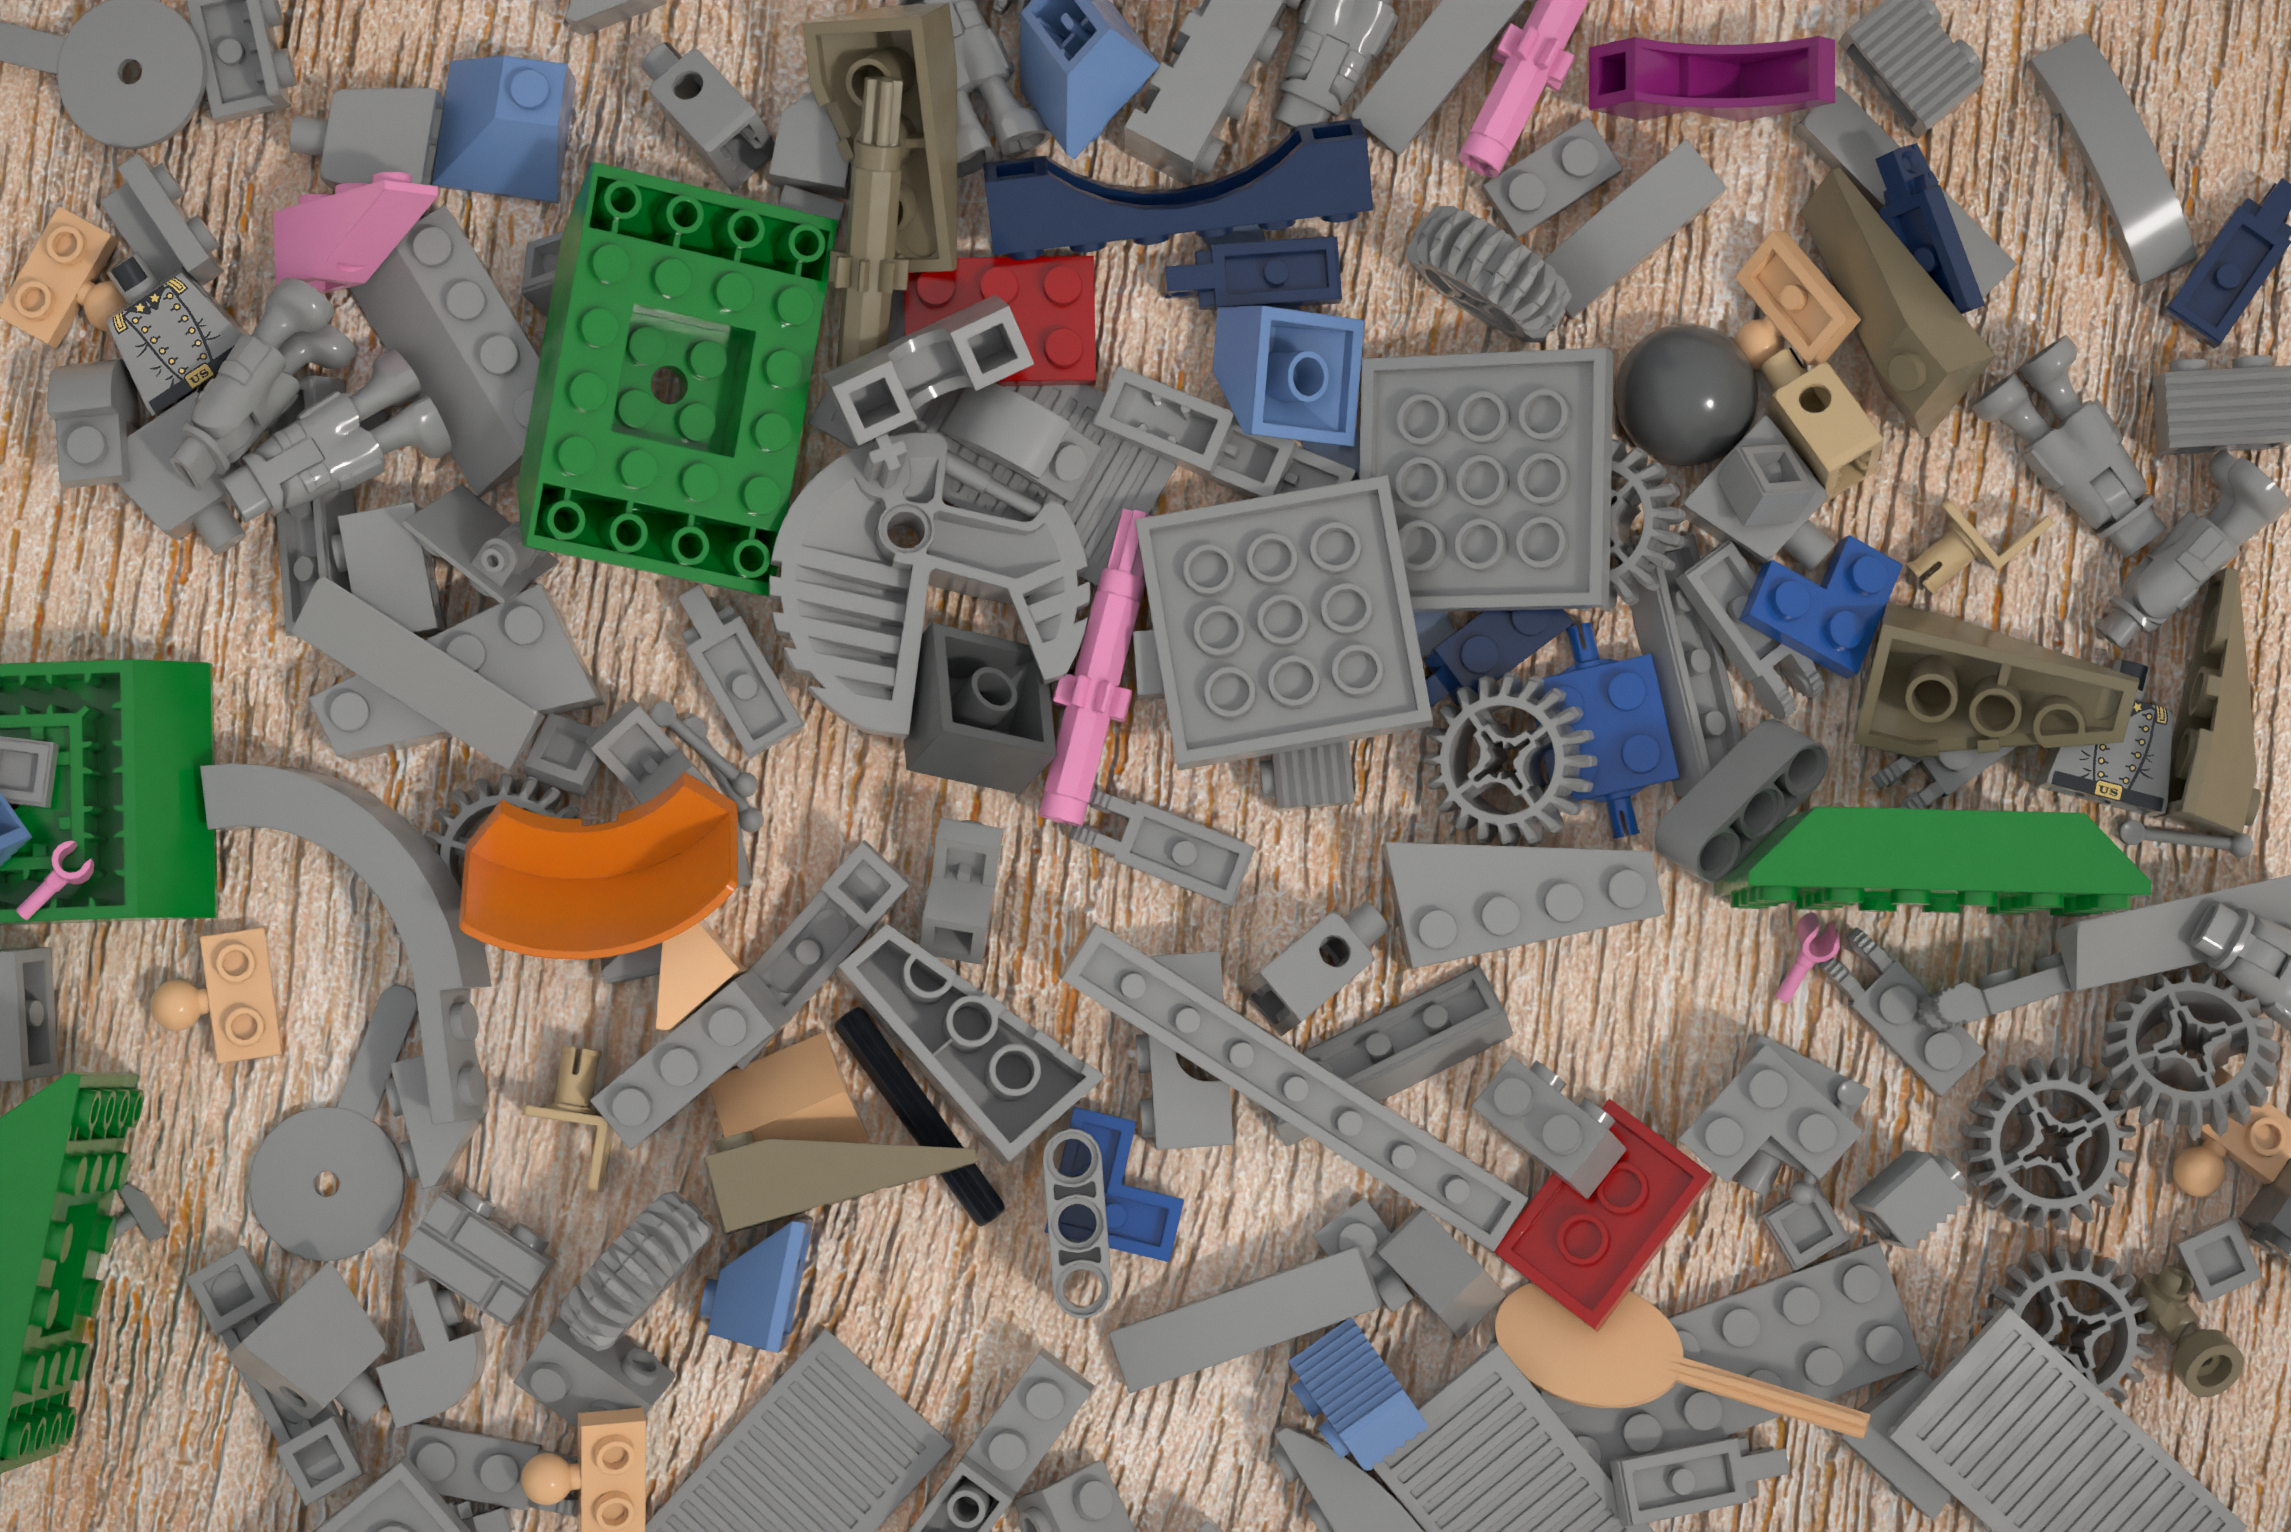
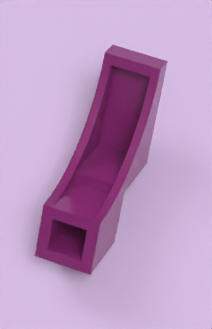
M1814 36L1790 41L1738 45L1685 44L1633 37L1589 47V110L1640 121L1688 111L1736 122H1744L1835 103V40L1826 37Z

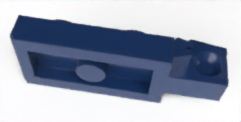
M1918 144L1907 145L1876 158L1877 166L1886 190L1883 192L1886 207L1879 209L1881 218L1961 314L1984 306V300L1941 186L1938 185L1939 181L1930 170Z
M2281 178L2277 184L2274 183L2259 204L2247 197L2240 206L2233 210L2162 312L2214 349L2222 343L2291 244L2289 240L2291 226L2283 222L2291 210V184Z
M1334 236L1211 244L1209 250L1195 251L1194 265L1165 266L1163 273L1165 299L1198 297L1199 310L1214 309L1217 312V307L1269 306L1280 308L1339 304L1342 301L1338 240Z
M1564 609L1480 612L1432 649L1433 653L1423 660L1432 672L1425 678L1430 707H1433L1447 695L1450 696L1456 706H1459L1457 691L1462 687H1469L1479 695L1478 684L1480 678L1492 676L1498 681L1505 673L1510 672L1572 625L1573 621Z

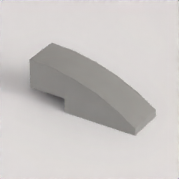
M1687 139L1622 191L1543 260L1555 268L1556 274L1564 278L1572 297L1565 308L1566 314L1571 320L1668 243L1672 236L1721 198L1727 189Z

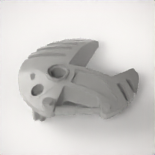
M888 433L876 437L874 441L852 449L835 459L804 487L793 502L782 522L774 545L770 564L781 568V576L769 577V599L780 602L783 613L772 611L771 616L776 635L791 639L796 648L783 647L782 650L790 667L795 673L815 678L823 688L808 686L807 690L825 708L847 724L869 734L906 739L909 736L928 585L955 593L1013 605L1042 676L1043 685L1064 678L1079 650L1088 618L1076 623L1074 622L1076 612L1087 607L1090 602V581L1079 586L1077 583V575L1085 571L1088 565L1079 533L1065 507L1061 503L1052 501L1043 506L992 478L993 474L948 450L949 446L945 438L936 433H906L888 436ZM945 474L981 494L986 492L1030 516L1033 520L1021 522L944 504L942 493ZM896 526L909 527L918 535L920 544L907 549L898 547L891 542L887 531Z

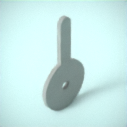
M107 0L86 12L74 24L66 37L0 22V62L57 75L59 94L71 119L87 135L106 145L122 149H143L163 143L187 125L202 101L207 81V61L202 42L185 17L157 0ZM137 61L142 68L141 77L133 84H126L122 77L123 68L129 62Z
M394 985L384 990L381 994L337 1106L312 1108L288 1117L266 1136L255 1155L249 1185L255 1215L260 1225L273 1241L288 1252L299 1257L316 1261H334L358 1255L368 1250L385 1236L400 1212L405 1193L403 1162L395 1143L374 1120L386 1092L385 1080L392 1077L390 1064L398 1061L418 1011L416 994L406 986ZM330 1171L338 1177L339 1188L332 1196H324L316 1188L317 1177L322 1172Z

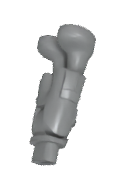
M900 0L901 5L950 4L957 63V178L981 170L983 163L991 162L994 156V149L990 139L979 122L968 96L972 92L981 94L992 120L993 132L1003 155L1017 156L1027 153L1050 139L1052 134L1043 123L1040 114L1035 110L1023 107L1008 88L1006 83L1013 72H1015L1013 64L1003 46V42L995 31L987 26L974 0Z
M1304 0L1302 7H1300L1298 18L1300 27L1285 70L1284 79L1286 80L1281 83L1278 89L1284 93V96L1274 116L1276 121L1295 129L1300 125L1325 123L1330 115L1334 117L1339 116L1341 106L1352 94L1372 58L1376 59L1383 51L1397 24L1399 17L1395 14V9L1390 6L1393 0Z
M296 278L282 279L268 297L265 312L252 335H241L227 359L222 363L216 378L211 379L195 399L196 406L191 415V421L189 424L185 421L180 431L183 442L169 459L180 479L190 488L199 491L213 473L225 475L230 468V464L240 459L266 429L271 428L278 422V418L298 398L297 393L300 390V384L293 377V374L303 365L314 363L328 369H340L347 366L356 355L357 350L351 340L339 329L328 323L335 314L334 307L313 286Z
M2065 335L2038 352L2017 369L2029 385L2043 397L2059 418L2060 423L2057 428H2050L2037 412L2029 399L2026 387L2015 373L2008 375L1973 402L1971 407L1979 419L1985 422L2002 421L2022 436L2028 444L2023 448L2025 453L2021 457L2038 476L2041 483L2051 491L2056 490L2082 520L2096 529V534L2100 540L2110 537L2123 556L2127 558L2160 535L2166 529V526L2151 508L2156 500L2152 494H2145L2148 492L2147 487L2134 462L2121 444L2123 438L2118 426L2114 424L2098 399L2093 402L2088 400L2082 404L2070 383L2068 370L2076 359L2077 347L2068 335Z
M391 349L378 355L373 362L374 375L363 388L350 397L346 393H340L336 390L311 406L306 407L296 416V421L273 434V436L259 445L253 453L242 456V467L219 479L223 490L245 523L268 510L273 516L282 513L283 506L285 509L294 508L336 489L344 491L355 488L358 484L372 479L385 471L384 455L391 451L407 446H415L426 457L432 459L440 458L452 451L451 440L444 422L431 398L427 395L411 403L399 414L370 431L361 427V421L390 406L400 407L420 396L421 386L418 377L400 353Z
M2222 449L2210 460L2209 471L2220 491V499L2216 507L2207 518L2203 516L2198 518L2192 511H2188L2166 538L2151 553L2146 555L2129 574L2122 587V596L2114 594L2109 600L2115 609L2096 628L2109 642L2123 649L2140 630L2149 634L2160 627L2176 611L2181 612L2199 592L2198 588L2241 553L2238 546L2246 542L2266 525L2278 520L2291 507L2290 500L2285 493L2256 465L2242 456L2237 460Z
M2218 901L2212 902L2196 926L2190 939V945L2208 955L2209 967L2221 971L2226 979L2249 997H2258L2259 1003L2262 1005L2261 1010L2269 1018H2272V1020L2291 1032V930L2263 917L2254 916L2247 909L2239 908L2233 911Z

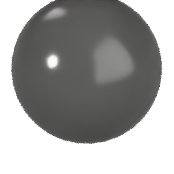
M1692 323L1669 325L1641 339L1623 360L1615 384L1616 412L1628 438L1636 447L1646 451L1649 457L1677 466H1694L1708 463L1720 458L1733 449L1748 431L1753 421L1758 401L1755 373L1748 357L1740 346L1730 337L1714 328Z

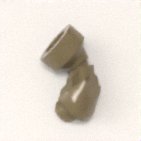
M2175 1265L2162 1268L2159 1274L2147 1273L2143 1275L2138 1288L2139 1297H2144L2149 1304L2145 1310L2141 1311L2144 1321L2152 1322L2155 1326L2153 1335L2156 1338L2162 1332L2171 1345L2177 1344L2173 1360V1370L2176 1376L2189 1392L2198 1397H2211L2227 1390L2234 1384L2242 1372L2244 1364L2243 1355L2224 1332L2215 1329H2200L2198 1326L2200 1319L2187 1303V1295L2194 1287L2192 1276L2186 1270Z

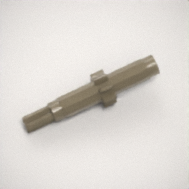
M874 76L865 77L861 133L860 140H856L854 164L852 165L845 252L830 251L828 281L834 282V287L843 288L837 367L888 344L893 289L907 290L910 260L903 259L904 254L895 253L902 172L900 169L902 145L898 143L903 88L902 79Z

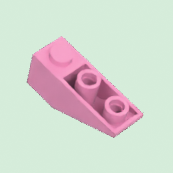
M381 172L372 175L371 184H338L335 186V194L301 195L298 197V205L273 212L275 287L284 278L302 280L323 293H331L365 284L438 197V186L412 183L411 174Z

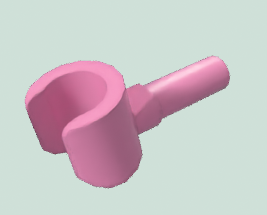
M75 841L63 842L54 850L51 859L54 870L44 878L45 881L16 909L23 919L28 920L67 883L76 885L89 880L94 871V861L92 858L85 862L77 872H65L62 868L65 857L78 846Z
M1813 912L1805 914L1797 924V934L1801 950L1775 994L1778 999L1785 1003L1790 1002L1815 962H1825L1837 955L1840 948L1839 936L1834 922L1828 926L1823 935L1816 937L1819 923L1816 914Z

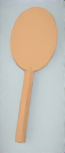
M1532 1282L1513 1291L1500 1305L1496 1315L1495 1333L1497 1342L1530 1383L1554 1397L1571 1403L1595 1408L1633 1407L1661 1397L1677 1382L1863 1440L1868 1430L1871 1414L1684 1358L1680 1337L1668 1318L1653 1304L1631 1291L1627 1293L1598 1332Z

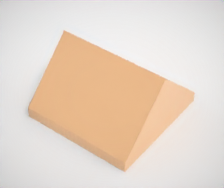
M704 919L683 933L662 942L655 1029L673 1031L728 984L748 971Z
M826 1032L753 1061L743 1070L737 1068L729 1071L709 1086L724 1138L752 1131L754 1142L765 1139H788L872 1144Z

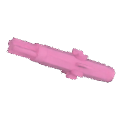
M1537 0L1523 29L1512 23L1508 25L1492 57L1493 60L1504 64L1458 154V159L1466 167L1486 177L1496 178L1499 176L1545 85L1557 92L1563 84L1575 59V55L1563 50L1589 0Z
M1121 510L1107 568L1102 569L1075 673L1074 675L1066 674L1064 678L1057 680L1052 702L1055 706L1065 708L1056 742L1057 756L1051 761L1038 816L1072 826H1083L1110 720L1121 723L1126 721L1132 698V690L1119 686L1146 585L1143 578L1144 570L1135 519L1150 517V515H1146V512Z

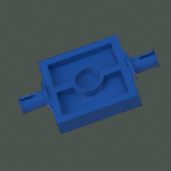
M1593 622L1581 624L1586 649L1582 648L1577 625L1566 628L1575 665L1570 666L1558 675L1542 678L1545 686L1544 696L1553 688H1561L1566 692V697L1560 712L1570 707H1580L1583 711V716L1572 728L1574 732L1577 730H1592L1594 739L1589 743L1579 745L1580 754L1594 755L1597 757L1598 762L1594 767H1580L1579 776L1593 782L1594 787L1592 791L1576 792L1573 790L1571 795L1578 801L1606 802L1613 839L1625 837L1620 812L1624 814L1628 836L1640 833L1631 796L1636 795L1647 786L1677 780L1680 777L1652 654L1621 661L1600 659L1592 627ZM1535 718L1536 727L1538 728L1542 724ZM1553 747L1543 755L1549 784L1555 766Z

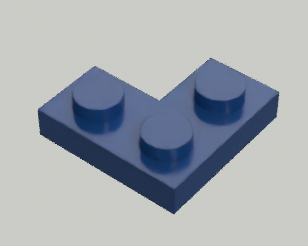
M1851 535L1838 541L1820 585L1772 559L1761 566L1739 620L1841 677L1849 679L1857 675L1903 564Z
M1074 1107L1069 1128L1082 1129L1091 1134L1098 1142L1102 1154L1109 1248L1170 1262L1184 1199L1122 1184L1137 1121ZM1078 1139L1066 1140L1059 1168L1061 1173L1067 1176H1078L1088 1170L1092 1156L1090 1149L1084 1142ZM1070 1205L1059 1216L1060 1230L1067 1238L1078 1241L1085 1240L1096 1229L1097 1221L1095 1214L1085 1205ZM1048 1220L1046 1222V1227L1044 1231L1045 1233H1048Z

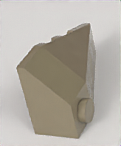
M932 3L886 6L803 22L810 87L819 107L825 105L840 139L836 145L844 163L850 161L851 166L854 164L856 140H860L865 77L886 76L903 80L898 143L902 145L900 164L902 172L895 253L904 254L903 259L910 260L909 273L954 271L957 269V63L950 4Z
M1840 167L1832 169L1800 212L1837 292L1861 318V321L1854 329L1883 392L1921 439H1924L1935 431L1996 355Z
M2225 567L2210 577L2172 736L2168 805L2165 814L2153 816V819L2224 837H2231L2242 834L2244 825L2251 826L2259 809L2261 792L2259 789L2253 788L2257 766L2239 570Z
M1887 602L1872 658L1854 743L1916 758L1939 756V752L1978 749V753L2000 752L2001 747L2042 745L2044 748L2123 743L2139 686V678L1957 618Z
M752 1131L714 1141L717 1153L704 1157L723 1236L812 1210V1208L844 1202L873 1193L876 1190L892 1188L979 1162L976 1150L969 1148L765 1139L754 1142Z

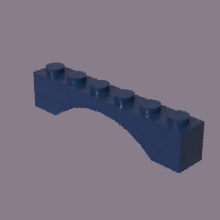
M1360 118L1297 126L1275 148L1245 168L1211 182L1179 189L1139 190L1105 184L1075 173L1047 156L983 163L993 254H1007V257L1014 260L1036 258L1044 253V249L1070 247V250L1074 252H1093L1105 248L1107 242L1132 239L1135 244L1153 245L1167 241L1170 238V234L1195 232L1200 237H1220L1231 233L1233 227L1258 224V227L1261 229L1280 230L1293 226L1297 219L1321 217V220L1325 222L1339 223L1357 218L1358 212L1373 211L1368 143Z

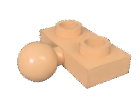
M58 206L0 306V319L54 349L58 348L81 306L84 307L86 317L94 327L101 331L110 332L106 323L107 316L127 302L112 281L101 282L97 285L95 282L120 240Z
M1772 231L1735 276V279L1767 315L1764 319L1751 320L1742 325L1734 338V342L1744 351L1752 368L1755 370H1761L1760 367L1765 361L1784 350L1783 336L1808 365L1818 366L1829 359L1861 321V318L1787 232Z
M256 928L200 936L207 988L197 989L194 985L184 980H170L163 983L156 989L151 999V1012L156 1022L168 1030L181 1031L194 1025L202 1014L210 1013L217 1064L283 1055L266 929Z
M2201 1056L2196 1058L2199 1066L2201 1063ZM2221 1067L2215 1069L2214 1083L2216 1087L2225 1084L2233 1078L2232 1075ZM2177 1085L2175 1088L2178 1090L2187 1091L2180 1085ZM2266 1102L2262 1108L2250 1106V1120L2244 1126L2228 1117L2227 1132L2221 1137L2212 1130L2209 1124L2202 1125L2200 1137L2204 1140L2202 1145L2185 1149L2179 1154L2174 1163L2173 1174L2177 1185L2185 1193L2195 1197H2205L2215 1193L2225 1180L2226 1168L2223 1161L2225 1156L2264 1185L2273 1183L2291 1157V1118L2269 1102Z
M643 1408L578 1413V1463L568 1464L564 1458L553 1453H541L532 1457L525 1464L521 1473V1486L525 1495L537 1504L553 1505L562 1501L570 1490H577V1526L579 1532H645L646 1418Z

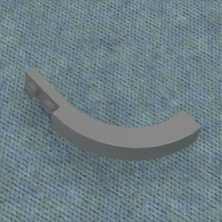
M233 763L200 766L208 830L240 831L270 828L294 834L330 851L349 865L369 885L393 920L411 966L417 999L431 1123L433 1125L483 1119L482 1104L486 1099L487 1089L485 1077L477 1064L475 1038L478 1034L479 1022L477 1012L472 1003H470L469 990L492 986L486 952L481 941L460 930L459 914L462 890L445 862L425 837L403 816L377 797L348 782L323 773L287 766Z

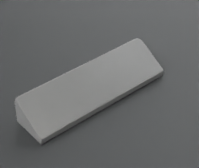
M1839 86L1835 89V103L1815 107L1797 125L1794 132L1831 169L1840 167L1880 215L1879 209L1886 207L1883 193L1886 187L1875 159L1901 147ZM1942 189L1982 298H1984L2017 263Z
M316 375L298 378L297 380L300 384V390L297 393L298 398L278 418V422L269 428L270 437L296 421V416L306 407L311 406L336 390L340 393H346L344 381L340 378ZM354 488L344 491L336 489L294 508L285 509L283 506L282 513L276 515L286 636H296L291 631L320 575L325 576L352 594L348 571L340 573L337 569L331 537L341 533L338 516L356 513Z
M1694 534L1683 536L1685 544L1682 547L1675 548L1667 545L1664 555L1676 563V568L1672 571H1667L1656 566L1652 573L1660 583L1659 589L1651 591L1640 583L1636 584L1639 602L1630 605L1642 656L1652 654L1680 777L1672 781L1674 792L1678 797L1685 796L1743 739L1721 644L1674 580L1700 560Z
M320 575L315 582L291 631L296 636L509 771H511L545 718L544 715L323 575Z
M2291 875L2086 919L2056 929L2055 932L2071 991L2077 992L2207 963L2208 955L2190 945V939L2205 910L2214 901L2220 902L2233 911L2239 908L2247 909L2254 916L2263 917L2291 930Z
M1478 965L1302 1053L1380 1102L1510 1038L1513 1031L1506 1011L1481 966ZM1267 1110L1285 1146L1293 1145L1309 1137L1306 1133Z

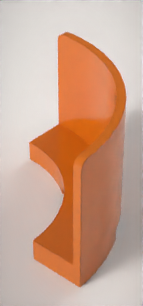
M683 772L674 783L654 798L637 807L617 813V821L583 826V819L545 816L516 807L501 799L465 846L459 928L465 934L492 946L524 955L551 959L611 957L635 952L666 941L705 919L735 891L738 885L737 803L686 772Z

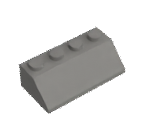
M446 205L417 221L365 284L350 287V290L388 351L391 349L396 350L413 369L421 386V394L417 399L419 400L426 395L431 398L448 431L452 444L451 455L476 496L481 497L520 473L540 355L458 221Z

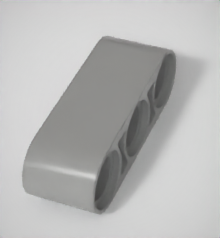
M1769 719L1761 722L1666 813L1655 832L1656 850L1661 856L1702 881L1709 883L1720 881L1818 787L1828 769L1829 757L1827 750L1822 744L1781 721Z
M1069 1128L1059 1131L1050 1138L1043 1155L1052 1284L1056 1303L1062 1311L1072 1317L1085 1319L1096 1316L1105 1309L1110 1300L1112 1289L1102 1154L1098 1142L1091 1134L1082 1129ZM1078 1139L1084 1142L1090 1149L1092 1156L1091 1164L1083 1174L1067 1176L1061 1173L1055 1166L1053 1159L1054 1151L1057 1145L1064 1140ZM1074 1204H1081L1090 1208L1095 1214L1097 1221L1093 1234L1081 1241L1065 1237L1059 1227L1061 1212L1066 1207ZM1080 1269L1095 1273L1100 1279L1102 1286L1098 1299L1092 1304L1085 1306L1076 1305L1071 1302L1064 1291V1282L1067 1276L1073 1271Z

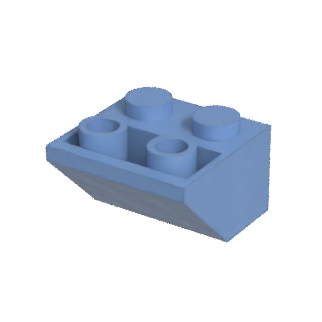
M1031 0L1020 12V91L1033 109L1040 114L1043 123L1064 152L1075 160L1090 142L1101 135L1107 123L1127 101L1145 86L1148 78L1157 70L1160 64L1109 0Z

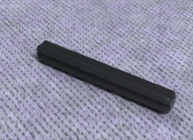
M856 1007L840 1017L834 1024L836 1032L917 1144L929 1147L964 1148L864 1009ZM976 1164L940 1174L976 1225L980 1227L985 1226L1003 1213L1005 1209L1003 1201Z

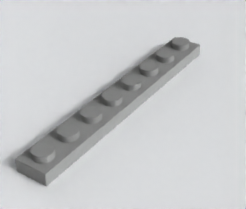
M1096 922L1093 923L1060 975L1061 980L1493 1252L1529 1199L1520 1190Z

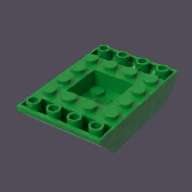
M597 162L590 164L562 233L518 478L517 490L522 547L769 597V577H776L778 567L770 563L776 538L788 512L829 276L830 251H833L838 220ZM659 368H667L673 371L680 381L679 396L671 404L659 401L651 390L652 376Z
M140 659L0 664V736L59 744L51 808L20 805L14 810L32 838L25 842V845L17 849L18 851L11 855V858L0 867V926L218 918L216 830H208L200 769V766L215 765L213 664L206 662ZM75 841L78 846L63 860V870L70 873L77 872L85 862L92 858L94 861L93 874L89 880L82 884L73 885L67 883L28 920L23 919L16 909L45 881L44 878L54 870L51 860L54 850L63 842Z
M1816 806L1785 818L1727 876L1714 883V896H1730V908L1769 909V907L1778 906V904L1794 902L1795 910H1833V908H1843V906H1852L1853 903H1858V911L1897 912L1898 904L1922 905V913H1961V906L1986 907V914L2025 915V913L2050 910V916L2083 917L2089 916V914H2102V912L2131 909V898L2151 895V881L2085 813Z
M68 1072L0 1117V1474L58 1454L60 1445H68L72 1437L76 1421V1408L69 1406L73 1382H81L90 1355V1345L82 1342L87 1317L95 1318L103 1295V1280L96 1279L101 1254H109L117 1229V1218L109 1215L115 1190H123L130 1169V1154L123 1152L128 1127L135 1128L137 1126L143 1108L144 1091L136 1089L139 1079L137 1074L127 1072Z

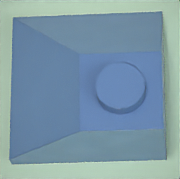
M505 55L450 61L432 185L439 188L558 204L576 87V79L568 64Z
M1269 306L1217 307L1212 371L1243 433L1354 447L1365 320Z
M800 1217L793 1220L722 1268L718 1280L707 1279L700 1307V1317L710 1318L707 1334L779 1353L788 1346L814 1219Z

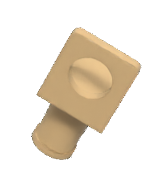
M1948 498L1940 504V507L1952 519L1948 523L1951 529L1916 559L1908 562L1907 566L1919 578L1935 563H1941L1938 569L1922 581V584L1928 591L1935 595L1939 588L1975 558L1980 562L1986 559L1993 569L1998 571L2055 522L2049 515L2044 516L1997 555Z
M561 1046V1058L553 1103L547 1102L546 1108L523 1105L522 1115L598 1126L588 1190L604 1192L614 1129L604 1117L597 1116V1110L591 1109L592 1103L590 1101L594 1095L599 1058H601L602 1052L582 1048L579 1073L577 1074L581 1049Z

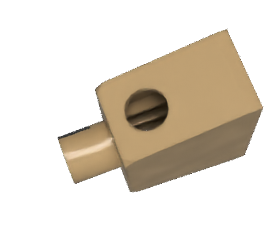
M1786 348L1776 353L1762 364L1760 369L1775 390L1771 396L1768 417L1774 422L1826 490L1829 497L1823 504L1876 472L1884 438L1830 364L1824 362L1807 371L1792 348Z

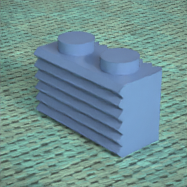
M1352 1317L1346 1319L1288 1361L1300 1378L1290 1388L1312 1419L1321 1412L1325 1414L1328 1420L1318 1426V1429L1340 1459L1351 1452L1363 1470H1372L1374 1463L1383 1462L1385 1455H1393L1395 1448L1404 1447L1406 1440H1414L1417 1432L1426 1431L1428 1424Z

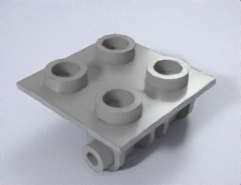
M462 484L408 517L402 523L403 527L418 538L420 545L434 556L444 558L468 577L474 589L485 596L496 599L502 605L553 570L560 563L559 560L546 551L522 547L520 520L513 524L510 523Z

